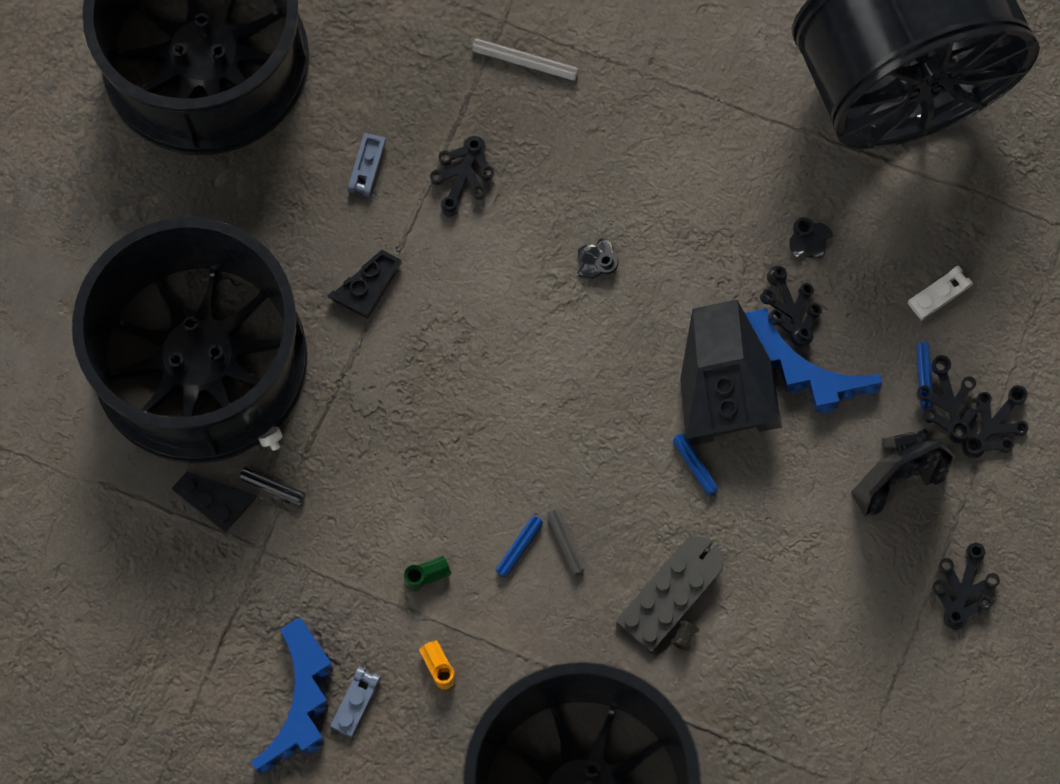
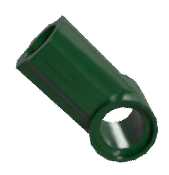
M444 555L419 565L408 566L404 571V585L410 591H419L427 584L450 576L451 571ZM411 574H418L421 579L417 582H411L408 577Z

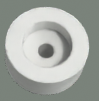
M272 427L258 439L263 447L270 446L272 451L280 448L278 441L283 435L279 427Z

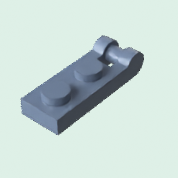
M364 133L348 185L349 193L355 194L359 192L363 193V196L371 197L386 144L385 137ZM359 178L366 179L365 185L358 183Z
M358 667L354 679L330 725L332 729L353 738L379 685L381 676L375 673L371 675L366 672V669ZM362 681L369 684L367 690L359 687Z

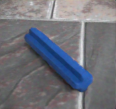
M920 342L916 346L919 387L926 385L933 392L930 346L928 342ZM925 390L920 391L922 396H928ZM920 400L922 409L933 408V403L928 400Z
M683 433L678 434L673 438L674 445L708 496L714 494L718 490V486L690 443L686 440Z
M533 515L497 566L496 572L500 576H508L543 525V521L539 517Z

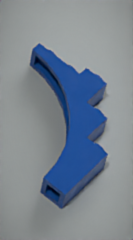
M767 308L745 313L772 362L773 370L776 367L780 368L785 391L798 393L808 387L815 413L827 414L835 411L838 408L840 398L842 400H850L855 395L863 393L864 395H872L881 389L882 379L880 374L866 376L843 375L822 369L802 358L782 339L775 326L769 322Z
M301 617L280 630L289 646L294 663V697L288 718L278 736L265 751L251 761L258 774L271 771L276 767V762L282 758L284 760L289 759L297 752V748H300L304 755L308 752L313 754L325 742L310 717L321 715L326 711V706L329 705L315 680H322L330 675V670L333 669V666Z

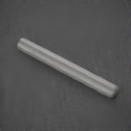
M475 39L472 44V51L570 80H576L578 76L577 67L480 39Z

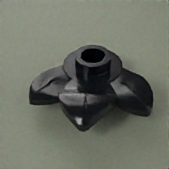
M806 217L799 218L793 225L794 234L789 240L790 250L795 257L806 252L812 257L821 258L825 250L823 240L831 238L833 236L832 231L823 223H814ZM806 227L808 231L802 232L800 228Z
M600 238L596 246L584 245L578 249V255L582 262H584L578 271L579 276L593 279L602 273L612 274L617 270L619 261L613 253V245L610 241ZM610 260L608 264H603L605 261Z

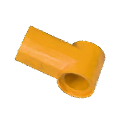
M430 641L423 645L419 652L437 687L442 690L451 689L456 683L454 670L438 641ZM443 672L451 674L446 681L438 679L439 675Z

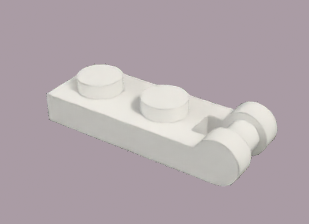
M956 266L948 274L908 300V305L922 321L969 289L973 282L970 278H966L963 275V270L960 266ZM954 279L959 283L956 287L951 283Z

